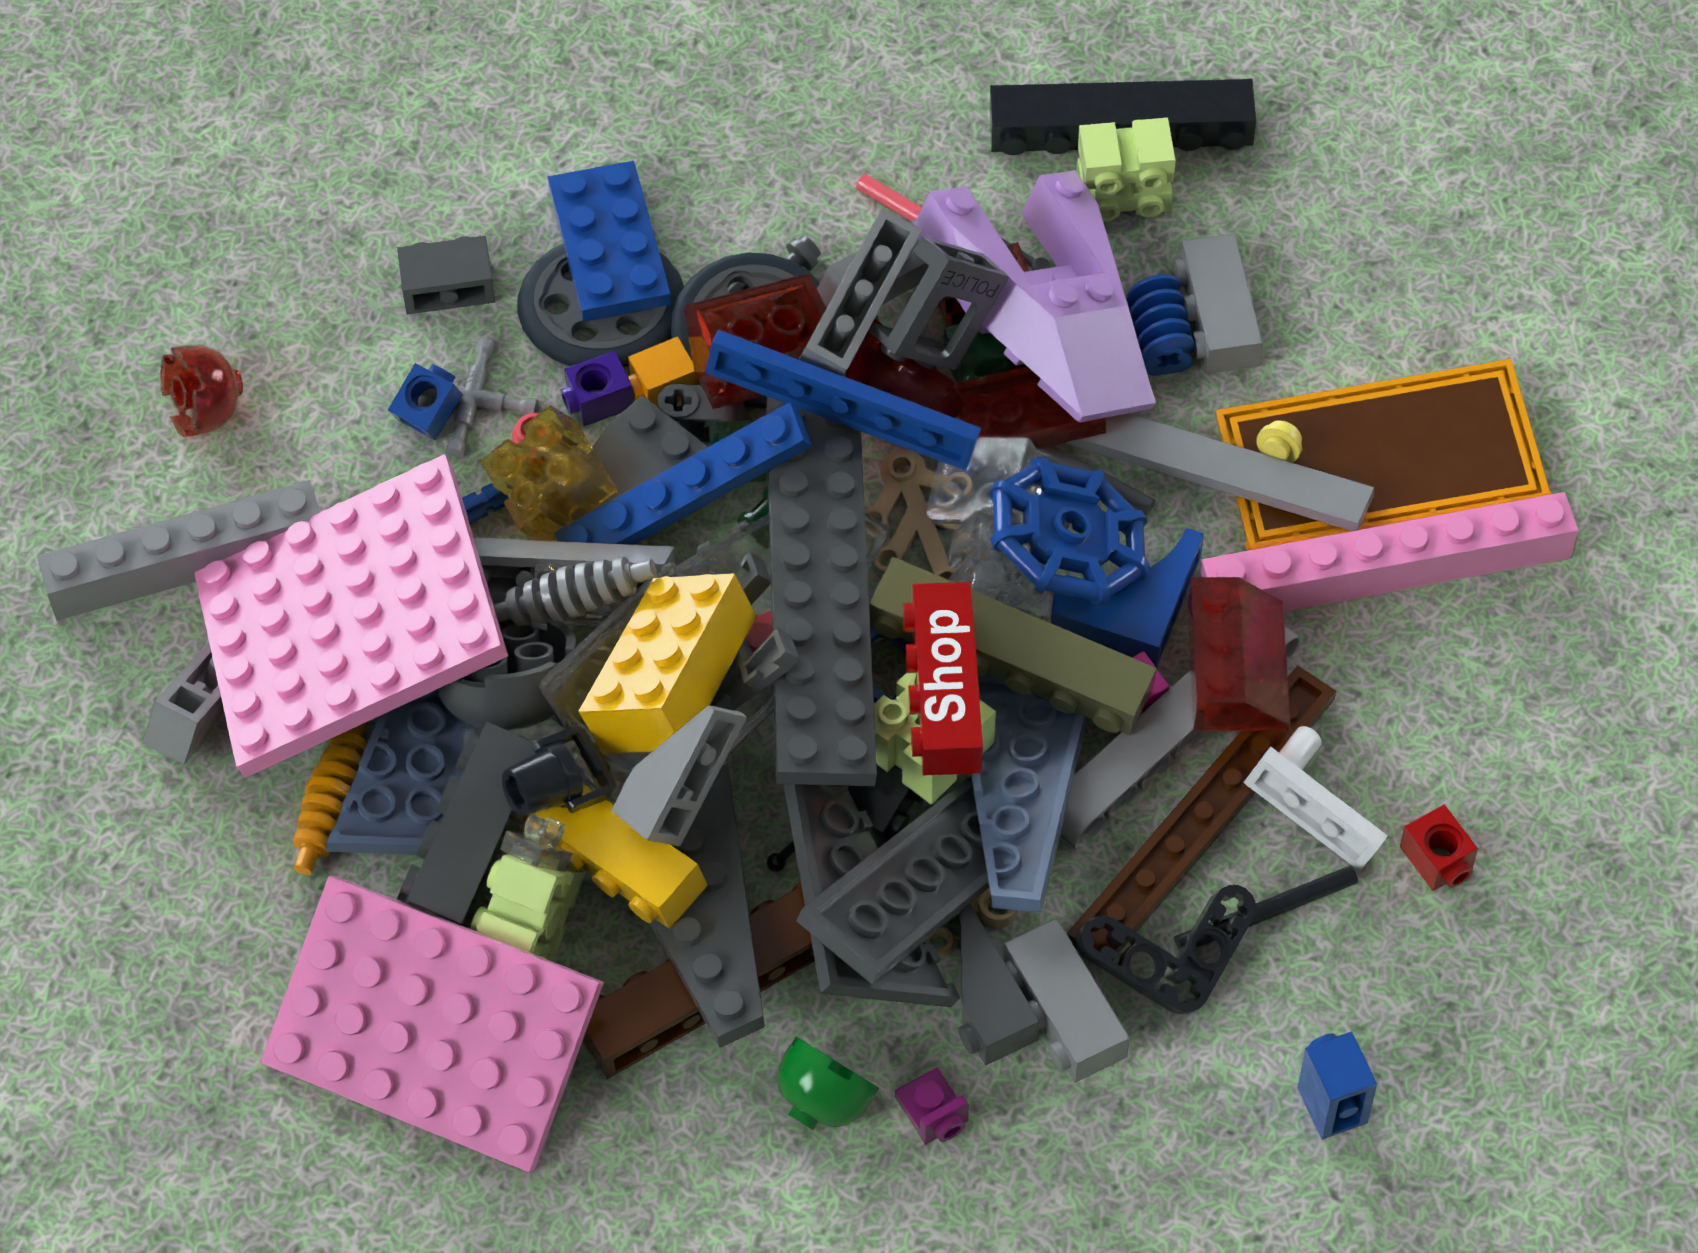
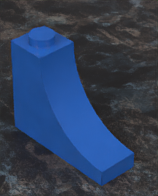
M1186 528L1177 545L1167 556L1150 567L1147 576L1143 580L1133 581L1111 596L1106 605L1094 606L1090 600L1051 593L1046 605L1045 617L1051 618V624L1131 658L1144 651L1157 668L1200 561L1204 533Z

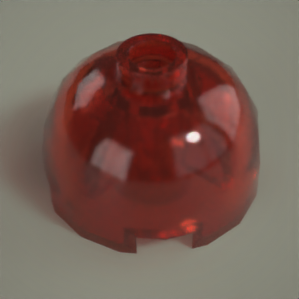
M184 345L170 348L172 354L163 355L160 379L162 396L171 395L179 415L170 416L177 433L185 438L202 435L221 428L230 421L237 407L238 396H241L243 393V382L239 371L233 369L228 359L214 348L205 345ZM193 409L192 418L185 414L186 410Z

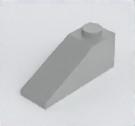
M209 641L155 701L142 742L182 764H185L201 746L224 710Z
M708 705L633 767L611 811L646 840L681 846L747 716L741 712Z

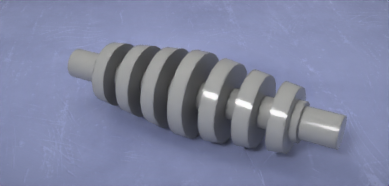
M626 557L614 558L612 565L606 559L595 561L593 566L589 562L576 564L575 569L571 565L558 568L557 574L551 571L542 575L540 582L537 579H532L524 584L523 589L520 586H516L508 590L506 600L493 604L498 623L511 619L519 627L530 625L531 620L536 624L548 622L550 618L554 621L566 620L568 615L571 618L584 616L586 609L589 612L600 609L603 601L609 605L618 601L620 594L623 597L635 594L638 582L656 578L657 569L652 559L632 564Z

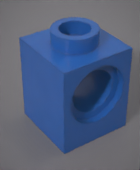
M415 363L388 411L401 423L436 440L463 394L453 384L456 377L435 364H431L428 370ZM429 389L437 390V398L432 405L428 407L418 406L419 397L424 391Z

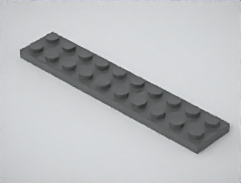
M767 397L766 415L786 403ZM799 409L812 447L768 471L772 632L778 628L791 636L800 659L793 668L773 682L776 784L875 786L877 767L861 431Z

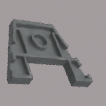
M749 551L739 565L746 570L739 583L752 605L769 587L771 579L764 560ZM776 628L753 654L746 637L710 706L734 711L793 668L800 659L792 637Z

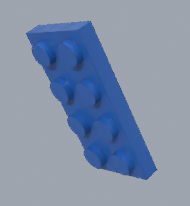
M628 161L548 176L549 191L583 322L671 305L669 286L635 162Z

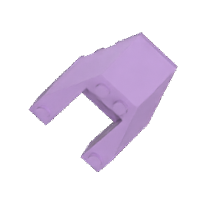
M1076 170L1040 175L1021 211L1022 216L1057 266L1028 272L1022 270L967 186L929 192L914 223V226L922 230L917 238L918 241L924 236L982 253L1010 277L980 327L979 332L981 334H993L1007 347L1003 354L1015 365L1025 364L1041 378L1037 385L1079 423L1149 410L1154 407L1155 399L1099 206ZM957 299L966 313L971 302Z

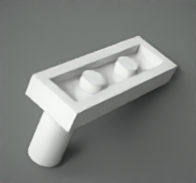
M1301 726L1297 728L1280 752L1270 747L1243 783L1358 871H1361L1388 835L1302 771L1319 749L1322 741L1316 731L1309 727Z

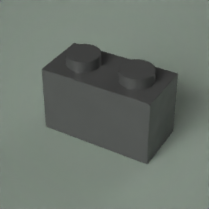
M486 235L478 237L463 236L455 240L433 243L419 242L411 246L397 247L402 292L407 315L495 303Z

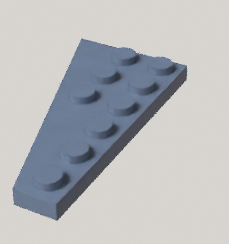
M437 690L378 716L359 762L356 776L343 801L340 815L327 840L326 852L416 855L431 819L441 823L444 815L436 812L437 806L451 775L461 779L464 771L455 768L470 732H474V726L454 716L441 701Z

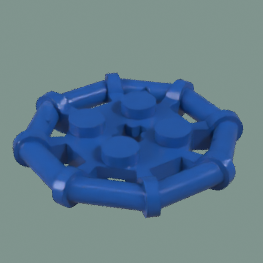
M1036 457L1031 460L1029 466L1007 480L996 481L989 491V497L993 502L994 534L990 542L994 550L1003 552L1035 585L1034 591L1041 595L1044 591L1090 600L1094 606L1106 605L1111 596L1133 581L1143 580L1148 574L1150 564L1145 558L1144 526L1147 524V518L1142 510H1135L1103 477L1104 472L1097 468L1093 472L1051 463L1046 457ZM1035 484L1040 486L1043 493L1032 495L1026 489ZM1099 500L1108 508L1106 512L1097 505ZM1012 508L1023 512V524L1013 526ZM1065 522L1072 524V529L1080 534L1068 531L1063 525ZM1119 531L1125 534L1126 546L1119 543ZM1028 543L1030 545V553L1022 544ZM1107 561H1111L1119 569L1106 577L1101 566ZM1058 569L1082 573L1085 580L1055 573Z

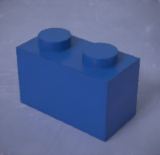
M1351 1031L1340 1036L1330 1033L1316 1038L1305 1048L1297 1088L1321 1139L1323 1140L1367 1124L1377 1082L1353 1032Z

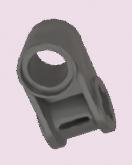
M671 384L665 387L658 397L659 409L674 421H680V425L701 442H712L715 444L744 427L745 394L736 386L728 384L715 386ZM677 396H681V406H677Z

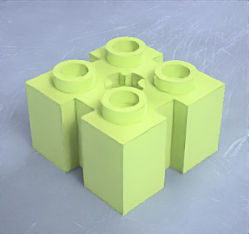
M1168 117L1132 121V128L1116 129L1115 122L1079 125L1078 150L1080 158H1077V173L1096 199L1103 222L1116 219L1120 212L1135 210L1136 215L1147 218L1158 216L1162 212H1171L1173 194L1171 182H1174L1176 159Z
M906 673L896 682L895 700H890L883 695L874 704L876 764L886 772L894 765H897L902 769V783L932 805L957 780V774L923 776L921 757H912L911 727H919V715H909L908 685H917L916 673ZM980 700L984 753L994 743L996 711Z
M536 851L521 852V855L516 853L503 855L501 860H497L488 875L487 887L491 889L490 893L493 894L488 908L481 906L477 910L470 929L553 962L566 929L564 923L569 909L574 907L586 871L580 869L576 872L563 862Z

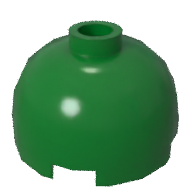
M797 1036L791 1045L788 1046L778 1067L777 1084L780 1094L793 1106L788 1115L812 1130L815 1129L818 1122L834 1128L850 1124L864 1113L879 1090V1087Z

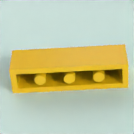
M583 784L582 795H585L593 791L592 789ZM607 800L574 813H570L567 807H556L526 816L519 815L523 821L520 829L530 840L539 846H543L545 842L557 849L556 855L564 864L576 872L584 868L593 875V882L611 897H615L617 893L630 901L628 906L647 923H651L655 919L670 930L674 923L708 886L698 863L670 844L646 840L611 811L614 805Z

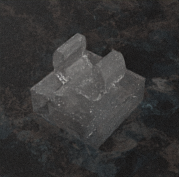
M531 814L528 817L524 827V834L506 831L500 847L501 851L534 867L563 872L567 871L573 854L556 845L564 834L565 824L551 817H547L545 820L535 814Z

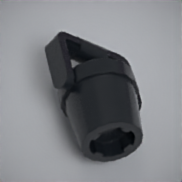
M573 726L538 740L532 745L536 754L506 769L502 775V786L506 799L512 809L521 816L556 807H567L570 813H574L607 800L616 787V782L610 773L611 768L598 745L592 742L586 730L581 726ZM570 741L575 742L580 750L579 754L590 773L601 786L600 789L582 795L583 784L579 768L574 757L563 744Z

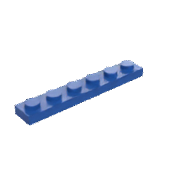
M721 330L717 331L711 344L705 368L706 374L786 404L791 402L799 409L966 471L981 431L980 427Z
M788 402L554 532L556 540L558 542L634 545L812 447L799 409L791 402Z

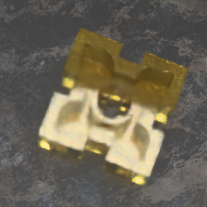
M549 405L522 427L526 437L516 444L507 439L480 460L494 487L509 496L503 503L518 529L537 541L555 540L554 533L574 522L570 514L581 507L590 512L617 491L602 463L587 454L593 448L578 422L552 405Z

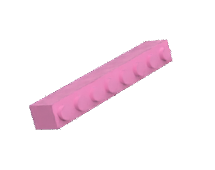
M1562 492L1202 559L1199 590L1209 624L1212 626L1248 619L1261 608H1265L1271 614L1570 559L1579 530L1566 493Z

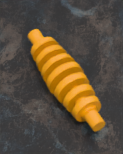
M368 722L331 738L328 742L329 746L324 749L320 757V762L316 764L312 771V777L307 781L304 789L306 795L303 796L300 807L302 812L298 815L297 820L298 830L295 831L293 845L299 850L293 869L299 874L312 875L317 859L319 857H327L330 852H326V843L332 828L335 827L343 801L351 788L358 771L359 762L368 743L362 737Z

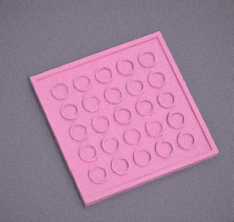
M445 454L391 480L380 483L346 501L337 503L333 507L312 516L308 522H297L279 535L265 541L254 542L245 550L221 561L211 562L205 568L194 572L235 763L244 778L508 657L455 472Z

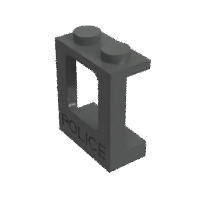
M922 236L913 252L929 265L926 273L894 328L872 323L868 331L882 343L881 351L894 360L904 362L906 358H909L931 370H934L936 366L956 370L1010 277L982 253ZM949 296L971 302L945 349L934 339L920 336L942 298Z

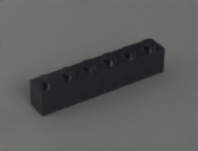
M1253 79L990 85L991 152L1019 155L1025 151H1047L1052 154H1062L1068 150H1078L1079 125L1115 122L1116 129L1132 128V121L1167 117L1173 147H1178L1184 151L1213 146H1222L1225 149L1235 150L1243 146H1253L1256 112Z

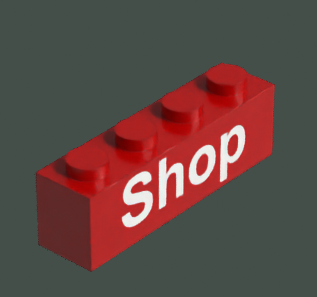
M971 582L912 584V603H903L904 633L913 632L914 644H906L907 673H916L917 685H908L909 715H919V727H911L912 757H921L923 776L982 773L983 740Z

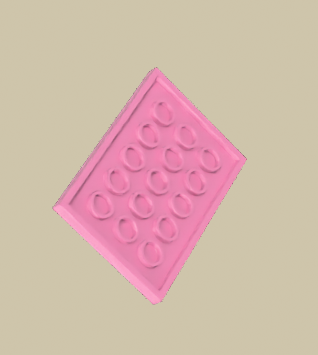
M328 876L260 1063L524 1171L533 1172L539 1161L604 982L337 876Z

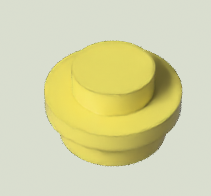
M1274 421L1264 426L1256 438L1257 447L1262 454L1288 462H1295L1302 451V436L1299 430L1286 421Z

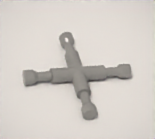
M478 339L475 348L476 360L474 365L469 368L464 388L457 387L463 395L457 404L459 407L454 420L455 433L446 448L448 456L461 458L464 456L466 449L465 436L467 429L471 430L477 408L502 412L503 409L520 411L523 415L537 412L538 399L524 398L518 400L506 398V395L502 393L482 391L487 375V370L485 369L487 359L492 356L495 343L491 339ZM426 390L420 396L432 397L436 400L437 390Z

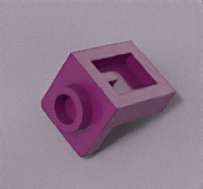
M938 1067L894 1090L896 1100L925 1145L937 1138L941 1142L954 1138L965 1128V1123L968 1122L969 1103L964 1096L957 1098Z

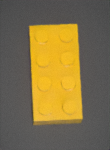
M704 574L700 576L653 578L579 709L581 717L603 754L653 752L704 708L710 705L757 617L735 574Z

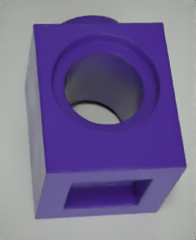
M615 351L564 369L566 387L560 389L561 396L567 412L570 415L577 412L583 427L621 414L634 403L632 385ZM593 390H601L599 392H590Z

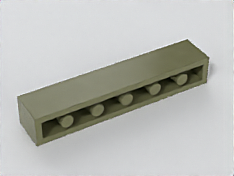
M892 557L869 602L870 625L885 637L891 639L900 637L914 643L913 632L904 633L903 603H912V584L951 583L952 581ZM971 590L978 676H986L987 674L1003 681L1009 689L1022 695L1032 693L1048 700L1052 707L1063 713L1073 714L1076 712L1088 717L1105 731L1112 733L1120 731L1131 735L1153 689L1157 668Z

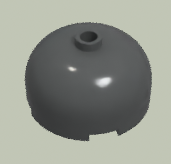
M509 619L499 622L508 657L437 689V693L445 707L458 719L474 727L483 729L487 721L507 731L540 724L553 717L567 704L577 684L578 656L576 637L568 626L560 621L550 619L547 625L531 623L530 625L519 627L514 621Z

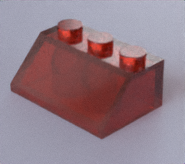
M808 273L685 306L684 313L694 373L713 409L764 396L705 373L711 344L718 330L799 360L827 308Z
M1191 577L1187 610L1193 731L1290 730L1283 601L1240 577Z

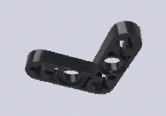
M1228 885L1216 891L1208 900L1176 957L1121 922L1106 915L1096 916L1086 921L1078 930L1076 944L1080 954L1088 961L1163 1008L1176 1014H1189L1200 1009L1210 996L1254 918L1256 902L1253 895L1246 888L1239 885ZM1233 897L1239 901L1237 909L1242 915L1230 918L1223 930L1208 925L1209 920L1213 925L1221 922L1227 908L1221 904V901H1228ZM1105 928L1108 931L1106 940L1117 948L1124 945L1125 940L1130 943V946L1120 955L1118 964L1112 961L1118 955V952L1105 946L1096 950L1092 947L1095 939L1089 934L1090 931L1097 932ZM1225 932L1232 933L1231 938ZM1209 936L1217 941L1220 947V955L1215 963L1203 962L1198 957L1196 943L1200 937ZM1135 952H1145L1152 957L1155 970L1150 978L1141 979L1132 973L1130 960ZM1167 966L1172 969V972L1165 978L1175 984H1181L1188 980L1191 983L1189 991L1195 996L1194 1000L1189 998L1180 1003L1177 1000L1179 991L1168 983L1161 985L1160 990L1154 987L1165 975Z

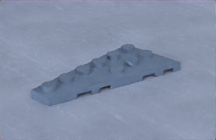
M987 674L986 676H978L979 699L996 711L994 743L983 753L982 773L971 774L993 908L1042 913L1088 717L1076 712L1073 714L1063 713L1052 707L1048 700L1032 693L1029 695L1016 693L1009 689L1003 681Z

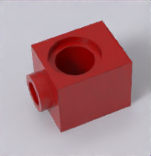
M1445 804L1405 825L1400 843V848L1432 891L1445 884L1449 888L1456 887L1466 881L1473 873L1478 848ZM1432 849H1445L1451 855L1439 856Z

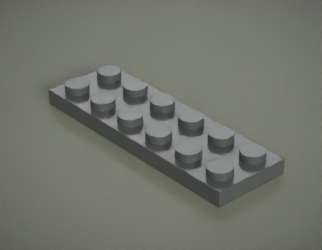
M971 776L804 906L796 920L871 984L875 983L990 888Z

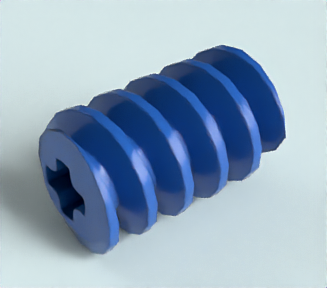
M1160 274L1145 278L1135 284L1129 290L1126 297L1146 371L1149 375L1153 376L1183 372L1190 368L1193 362L1189 354L1193 352L1195 342L1193 337L1190 336L1191 326L1186 321L1188 313L1186 308L1183 307L1184 297L1179 292L1181 285L1179 279L1173 275Z

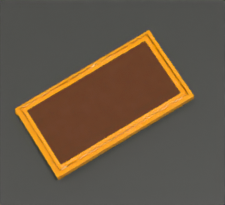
M1511 359L1216 410L1215 418L1222 442L1261 453L1256 443L1260 430L1274 421H1286L1294 425L1302 436V451L1298 459L1293 463L1374 487V497L1359 530L1552 494L1546 480ZM1235 495L1246 538L1245 547L1248 551L1352 532Z

